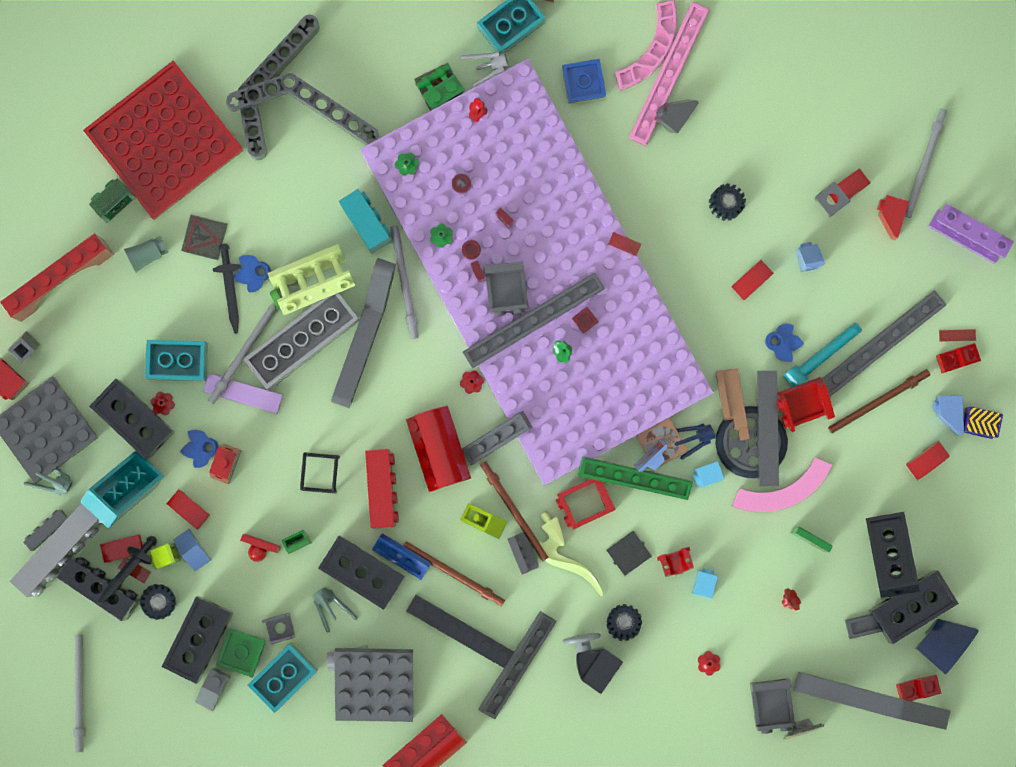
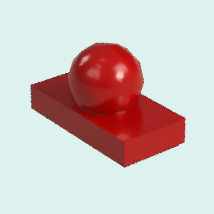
M242 534L240 539L242 542L251 544L248 549V556L254 562L263 561L267 556V550L279 553L281 548L280 545L248 534Z

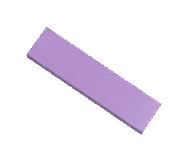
M209 374L203 392L212 394L216 388L214 387L215 384L222 377ZM233 380L228 382L227 389L219 396L277 414L283 397L281 394Z

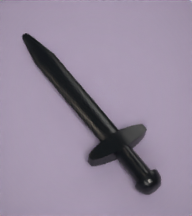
M220 244L219 250H221L223 265L213 268V272L223 273L229 320L234 333L237 334L239 315L232 272L241 269V265L230 264L228 252L230 247L228 244Z
M147 537L146 543L140 550L130 546L127 548V552L132 558L104 589L98 604L109 598L140 562L149 565L152 563V559L146 553L152 546H156V537Z

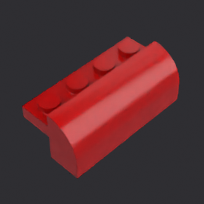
M448 405L428 410L406 419L429 492L471 479Z
M441 714L382 766L440 767L467 744V741Z

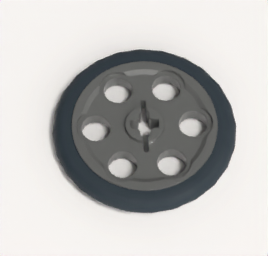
M758 406L744 407L746 419L750 417L755 420V426L751 429L748 428L750 439L757 432L754 440L757 443L756 446L752 445L748 452H746L749 447L747 440L740 441L739 437L732 439L729 436V431L735 428L733 419L725 421L723 419L716 433L715 445L721 462L729 471L744 478H759L758 464L755 467H751L748 464L750 456L758 458ZM778 418L780 466L787 452L788 438L786 430ZM737 447L741 450L739 458L731 456L732 448Z

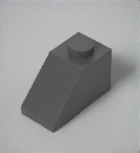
M687 99L665 103L656 111L657 115L654 120L670 133L678 134L699 102Z
M212 668L195 702L213 711L231 676L216 668Z

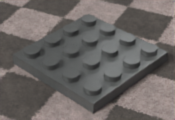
M54 376L0 414V436L35 484L43 479L37 476L36 472L49 475L98 439Z
M335 648V721L413 722V649Z

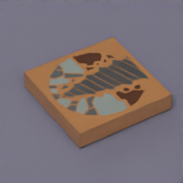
M670 417L636 436L645 453L661 439L668 445L667 449L662 453L665 461L660 466L688 451L685 444L675 446V442L682 439Z

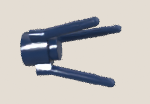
M704 423L698 426L677 428V432L698 431H696L694 436L675 442V446L696 439L700 442L703 441L682 455L680 459L683 460L703 446L710 444V440L715 439V433L710 424L705 426Z

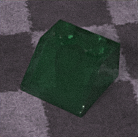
M118 178L110 180L105 185L106 189L101 193H96L89 203L97 215L106 223L110 222L136 198Z

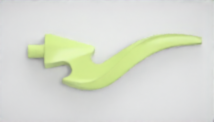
M547 511L540 516L545 522L541 528L548 534V540L546 542L538 541L549 557L546 561L553 566L582 576L595 588L600 597L603 596L596 577L587 567L557 553V547L565 545L557 516L551 519Z

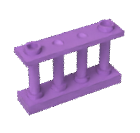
M947 203L942 211L939 209L936 211L928 226L993 264L998 261L999 257L1005 259L1014 243L1013 240Z

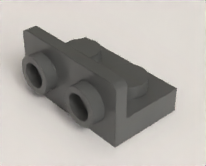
M524 532L507 539L522 575L539 567Z

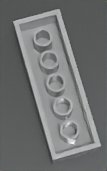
M339 293L315 303L243 358V360L269 391L357 324L359 319Z
M81 503L9 582L26 597L41 595L46 589L45 585L47 582H52L59 575L58 570L65 566L75 552L79 553L86 544L84 542L89 537L93 538L99 530L97 528L102 522Z

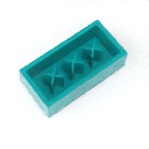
M134 451L90 487L80 502L107 528H110L155 490L164 475L137 451Z

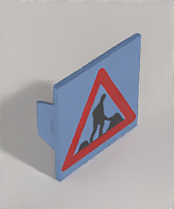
M661 439L633 466L639 472H643L647 467L656 470L665 461L662 453L667 449L668 445Z

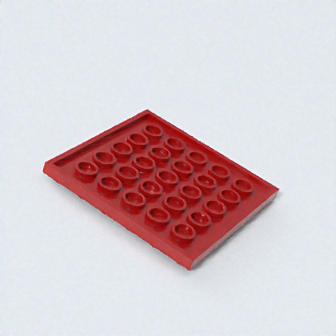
M174 60L83 130L153 220L244 151Z

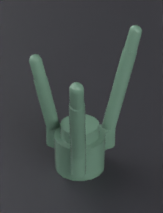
M57 468L54 471L61 477L57 476L56 479L36 472L37 476L53 483L52 486L55 488L24 482V485L54 492L58 495L62 493L66 495L73 481L69 480L70 476Z
M325 587L313 595L315 599L313 602L318 609L326 632H330L322 608L325 607L332 619L336 620V616L329 606L332 602L330 598L354 620H357V616L334 595L332 590L328 591Z

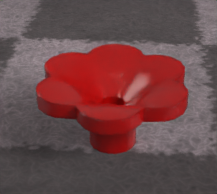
M475 98L474 102H471L469 106V117L474 122H479L480 118L486 115L488 111L484 107V101H481L480 98Z
M475 370L463 373L460 386L465 388V392L467 394L480 392L481 385L484 383L483 377L479 376V373Z
M157 392L156 396L151 399L153 411L156 414L168 415L170 410L175 407L172 395L170 393Z
M786 588L782 605L798 611L801 601L797 597V593L793 589Z
M706 651L704 655H700L697 659L699 663L698 670L705 672L708 676L713 675L714 672L719 671L721 668L719 664L720 657L716 654L713 655L711 651Z

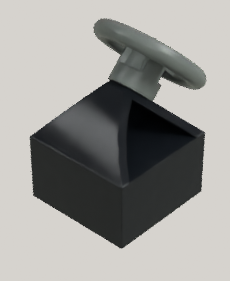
M588 633L563 639V644L576 643L577 645L575 646L576 652H578L576 654V665L581 681L602 694L623 661L604 647L591 649L590 641L599 639L601 637L600 633Z

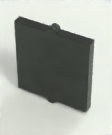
M634 531L606 550L613 559V564L618 566L624 576L652 557L644 546L645 543L641 542Z

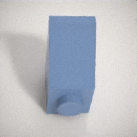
M811 242L803 243L796 250L801 272L820 269L825 264L818 244L812 245Z
M963 395L936 397V400L933 401V411L936 412V416L956 435L964 434Z

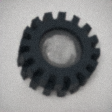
M728 183L725 186L722 184L711 194L709 208H713L711 213H716V218L722 217L723 221L726 219L730 221L735 219L745 208L744 203L746 199H743L745 194L744 192L740 194L741 189L738 188L736 190V185L733 184L730 187Z
M163 584L148 586L140 597L141 609L151 619L163 620L165 617H169L175 609V595L170 588Z
M617 605L607 617L606 626L609 634H612L614 639L618 638L619 641H629V639L635 638L641 629V614L632 605Z

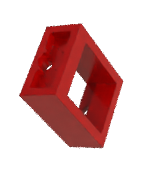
M589 479L557 494L558 499H556V503L560 510L564 509L566 516L563 518L568 528L572 526L573 530L616 510L603 482L599 480ZM594 483L605 506V510L576 523L564 496Z

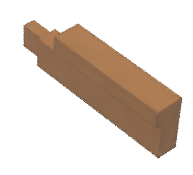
M738 368L716 371L724 421L733 419L740 441L749 440Z

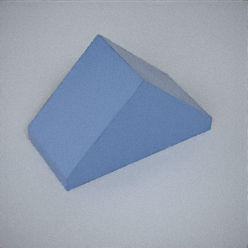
M190 529L173 540L181 556L194 571H197L211 561Z

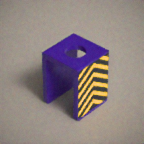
M971 406L966 407L963 415L964 433L989 439L998 438L1003 414Z

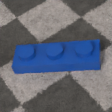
M383 533L372 549L422 580L431 565V562Z

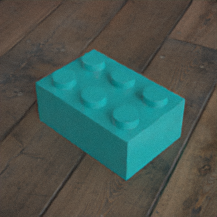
M506 0L477 22V28L496 52L499 51L500 54L508 52L545 24L546 18L532 0Z
M357 189L339 200L342 209L371 254L391 243L389 238L392 236L385 223L381 225L379 222L381 220L380 215L375 207L370 208L371 202L364 191L361 193Z
M147 340L145 378L148 380L206 381L208 343L205 341Z
M290 643L247 686L275 713L318 669Z

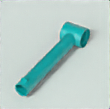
M854 322L800 367L796 364L783 376L792 387L805 383L808 380L806 376L862 332L861 327Z

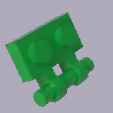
M448 64L437 67L435 72L428 76H423L415 84L419 90L424 87L427 88L428 91L422 95L431 110L465 92L455 74L449 78L446 76L445 73L451 70ZM440 77L443 82L433 87L431 82Z

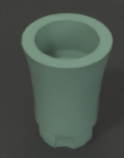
M161 236L124 249L136 273L143 267L161 258L162 255L169 253Z

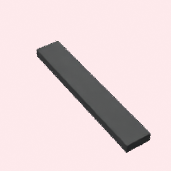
M757 371L759 486H779L778 406L776 402L778 400L777 371Z
M542 611L538 613L480 705L479 711L494 720L496 719L557 622Z

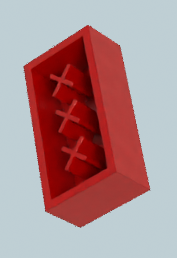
M389 449L365 451L370 528L396 527V523H399V514L394 509V504H398L397 492H393V484H396V473L392 472L391 466L395 465L394 454Z

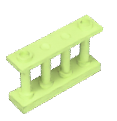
M339 244L268 273L274 289H280L283 298L278 299L277 302L284 315L355 286L349 270L343 272L341 263L346 261ZM333 267L336 276L325 279L323 271ZM316 274L319 283L308 287L305 278ZM298 282L301 290L290 294L287 286Z

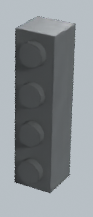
M62 510L54 511L52 517L45 519L41 527H36L34 533L26 536L23 543L30 551H34L68 518Z

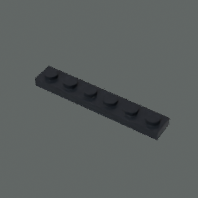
M418 595L414 596L406 610L411 615L503 668L514 653L513 650Z

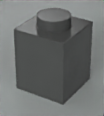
M26 331L10 346L8 351L23 363L36 351L40 344Z

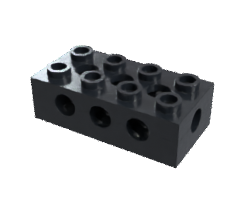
M117 378L89 406L146 460H149L175 433L171 427ZM121 401L122 408L116 411L115 404ZM135 414L136 421L130 424L129 417ZM148 427L150 435L145 438L142 432Z
M899 512L866 518L880 597L886 598L920 592L905 513ZM888 535L893 536L892 538H885ZM891 553L897 554L893 557L888 556ZM895 571L900 572L898 575H893L892 573Z
M341 535L337 537L318 567L324 573L383 610L405 578L403 574ZM344 556L348 557L351 562L347 568L341 565V559ZM359 567H364L367 570V575L364 578H360L357 575ZM376 577H380L383 580L381 588H376L373 585V580Z
M83 557L70 558L57 578L120 621L128 620L140 603V599L137 598L138 594L131 589H123L121 584L109 598L98 604L104 589L114 578L109 579L100 568L97 567L95 569L89 566L90 562ZM83 573L86 574V580H85V581H84L83 578H82V574H83ZM99 583L102 585L101 592L98 589ZM115 594H117L119 598L117 603L114 600Z
M933 570L918 579L920 592L892 596L869 609L870 614L888 643L894 644L959 604L938 570ZM929 592L933 594V599L930 602L926 598ZM912 602H915L917 605V609L914 612L910 610ZM896 612H899L901 616L898 622H895L893 618Z
M196 596L161 667L195 684L199 683L234 612L201 596ZM204 617L210 619L211 624L209 627H205L202 624ZM196 634L200 635L202 638V642L200 645H197L194 642V636ZM187 652L193 655L192 662H188L185 659Z

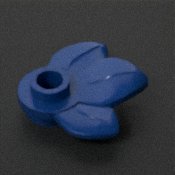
M243 255L239 257L243 268L233 278L241 284H247L249 293L256 292L262 287L263 281L269 278L268 273L271 272V268L267 263L259 262L255 256ZM261 268L265 269V273L263 275H259L258 273L259 269Z
M792 324L780 325L776 332L769 333L765 339L767 348L774 351L776 357L784 362H792L793 355L791 351H795L803 345V341L798 336L792 334L794 329ZM772 338L778 340L777 345L771 343Z
M201 430L188 431V436L191 442L187 443L180 452L184 456L194 459V468L204 467L208 464L210 457L216 455L219 447L218 442L215 439L208 438L205 432ZM208 444H211L213 446V449L211 451H207L206 446Z

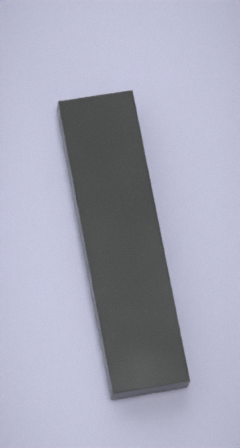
M521 411L462 448V451L470 465H473L530 430L533 426L524 411Z

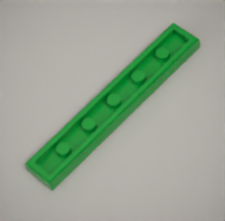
M582 456L577 474L585 478L684 500L689 499L693 483L687 479L646 470L639 472L633 467Z

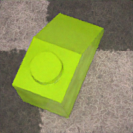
M469 503L460 521L497 539H500L507 524V521Z
M168 543L150 551L152 567L155 566L156 569L181 561L175 543Z

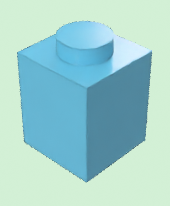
M718 461L695 469V474H693L696 485L700 484V487L724 480Z
M704 568L702 572L697 571L692 594L712 599L718 576L713 575L714 571Z

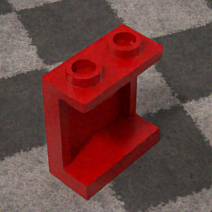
M821 377L777 393L779 398L776 401L780 412L783 411L784 415L781 417L785 428L788 427L791 432H795V426L822 416H826L828 420L835 418L827 386Z

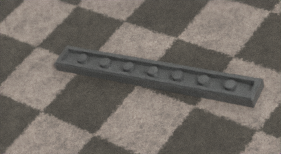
M593 273L464 350L463 354L473 369L605 290L596 273Z
M935 290L823 377L822 380L827 386L829 397L944 308L946 303Z

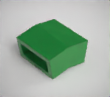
M301 530L283 539L282 543L285 550L290 554L311 544L307 533ZM302 537L305 538V539H303V540H301V541H299V542H297V543H295V544H293V545H291V546L288 545L289 543H291V542H293V541H295V540H297V539H299V538H302Z

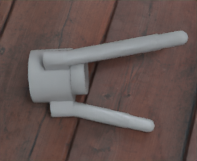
M499 51L460 56V59L493 57L490 58L491 62L477 66L476 69L480 70L492 66L493 70H497L481 78L473 86L476 87L498 73L505 72L504 68L509 67L505 52L499 54Z

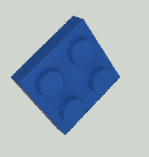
M600 59L562 65L568 103L606 97Z

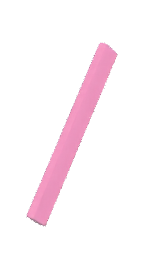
M692 2L629 139L644 146L647 145L657 124L654 120L657 115L656 111L667 102L710 9Z

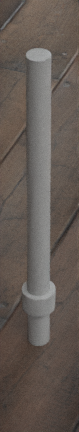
M940 108L936 122H933L932 134L909 199L905 217H912L939 134L942 133L944 128L943 122L947 113L945 109Z
M398 226L390 227L407 314L405 317L406 324L409 325L411 339L419 338L416 326L418 321L417 315H414Z
M273 305L269 306L222 379L218 380L214 387L216 388L208 399L210 403L215 404L220 394L227 389L228 382L242 363L243 358H245L277 308Z
M75 635V728L73 729V737H75V752H83V736H85V728H83L82 635Z

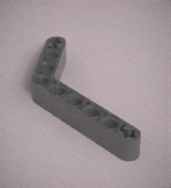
M310 14L304 16L244 81L238 90L255 85V80L258 77H263L264 81L278 77L318 33L320 29L318 19ZM307 23H310V24L313 23V24H314V27H313V28H312L311 26L308 27V26H307ZM297 35L303 37L299 43L293 42V38ZM284 49L290 50L289 55L286 57L280 56L281 51ZM275 63L277 68L274 71H269L267 69L269 64ZM250 91L251 96L249 99H258V93L255 91ZM242 98L238 100V102L244 100V104H246L245 99ZM257 104L240 110L248 152L253 159L262 160L266 157L267 149ZM248 110H255L253 117L245 116ZM252 128L259 129L258 134L255 136L249 135V131ZM254 142H257L259 148L262 149L259 150V154L254 152L256 150Z
M292 73L246 87L227 96L226 105L228 109L236 112L289 94L365 145L378 140L379 137L378 130ZM287 78L292 79L294 86L291 88L286 87L284 80ZM274 85L277 91L274 94H269L266 91V87ZM307 89L310 91L311 96L303 98L300 95V91ZM250 91H255L259 97L256 100H250L247 94ZM241 94H244L246 104H244V100L239 101L238 106L230 104L232 102V98L239 100L242 99ZM324 100L327 107L320 109L317 107L316 102ZM333 111H341L343 114L342 119H335L332 115ZM356 121L359 125V128L357 130H351L349 128V122ZM364 126L365 129H364L363 131H364L365 133H367V134H369L370 132H372V133H373L372 137H373L374 139L371 138L370 140H367V139H366L367 135H366L365 133L362 132L361 135H359L358 133L361 131L362 127Z
M377 258L365 306L331 399L332 403L350 408L387 306L396 268L395 263Z
M798 672L794 691L945 730H947L951 713L947 709L896 698Z

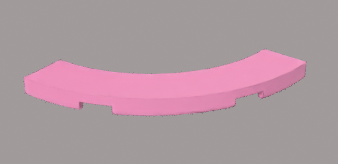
M675 0L656 3L657 28L654 39L645 54L638 61L622 70L615 71L619 91L628 89L645 80L661 65L667 56L676 30L677 13Z
M813 458L807 471L796 482L778 491L756 493L739 488L732 506L751 512H772L791 507L810 496L822 484L832 464Z

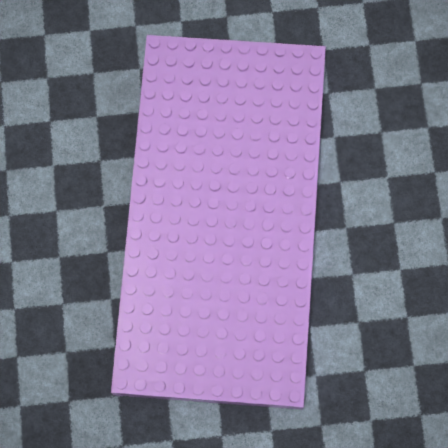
M529 59L520 62L505 72L494 76L360 149L468 348L593 273H596L605 290L478 365L507 420L524 411L533 428L517 438L544 486L578 468L582 456L594 459L713 393ZM475 98H480L481 101H484V107L488 110L487 114L480 118L479 122H474L469 117V106L471 102H474ZM411 152L414 154L415 159L419 161V166L416 168L415 174L403 176L395 168V162L398 160L399 154ZM466 174L470 178L471 187L469 191L460 194L453 190L452 179L455 175ZM500 207L515 221L510 228L495 216V212ZM441 223L453 231L451 235L452 243L446 244L443 248H439L437 244H432L430 241L432 236L430 230ZM468 240L477 241L481 247L479 257L474 260L466 259L462 254V245ZM478 260L485 276L484 266L523 261L529 309L525 310V313L514 314L511 311L506 312L505 316L499 317L490 314L486 277L485 281L478 283L471 263ZM588 307L599 323L583 334L572 318ZM555 341H565L572 347V355L568 363L559 362L556 355H554L553 347H555Z

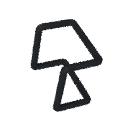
M304 452L300 490L337 493L336 481L338 459H340V456ZM307 457L335 459L332 489L304 487Z

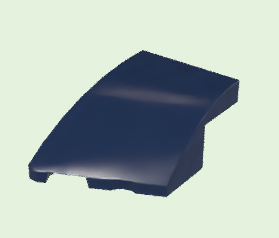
M936 619L925 632L926 636L915 649L941 672L947 674L966 651L979 630Z

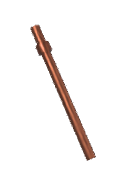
M926 369L916 376L908 377L904 383L829 426L828 429L831 433L838 431L905 390L918 386L919 382L931 376L930 372Z
M487 461L480 464L488 477L487 481L490 485L494 486L542 562L549 558L503 488L497 473L492 471Z
M407 541L403 545L431 562L432 566L481 594L482 598L490 599L501 607L504 604L505 599L493 593L492 589L479 585Z

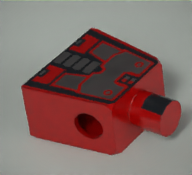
M226 444L219 446L209 471L210 477L230 484L242 450Z

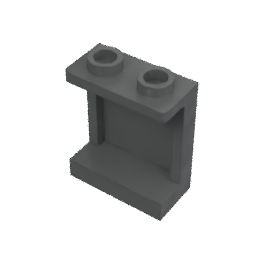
M523 261L484 266L490 314L499 317L505 316L506 312L511 311L514 314L525 313V310L529 309Z
M790 679L750 683L755 727L757 731H761V734L772 733L773 729L779 728L780 731H790L792 727L796 726Z

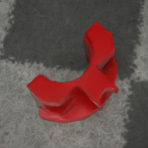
M690 547L657 557V560L661 562L665 577L677 576L694 569L689 553L691 551Z

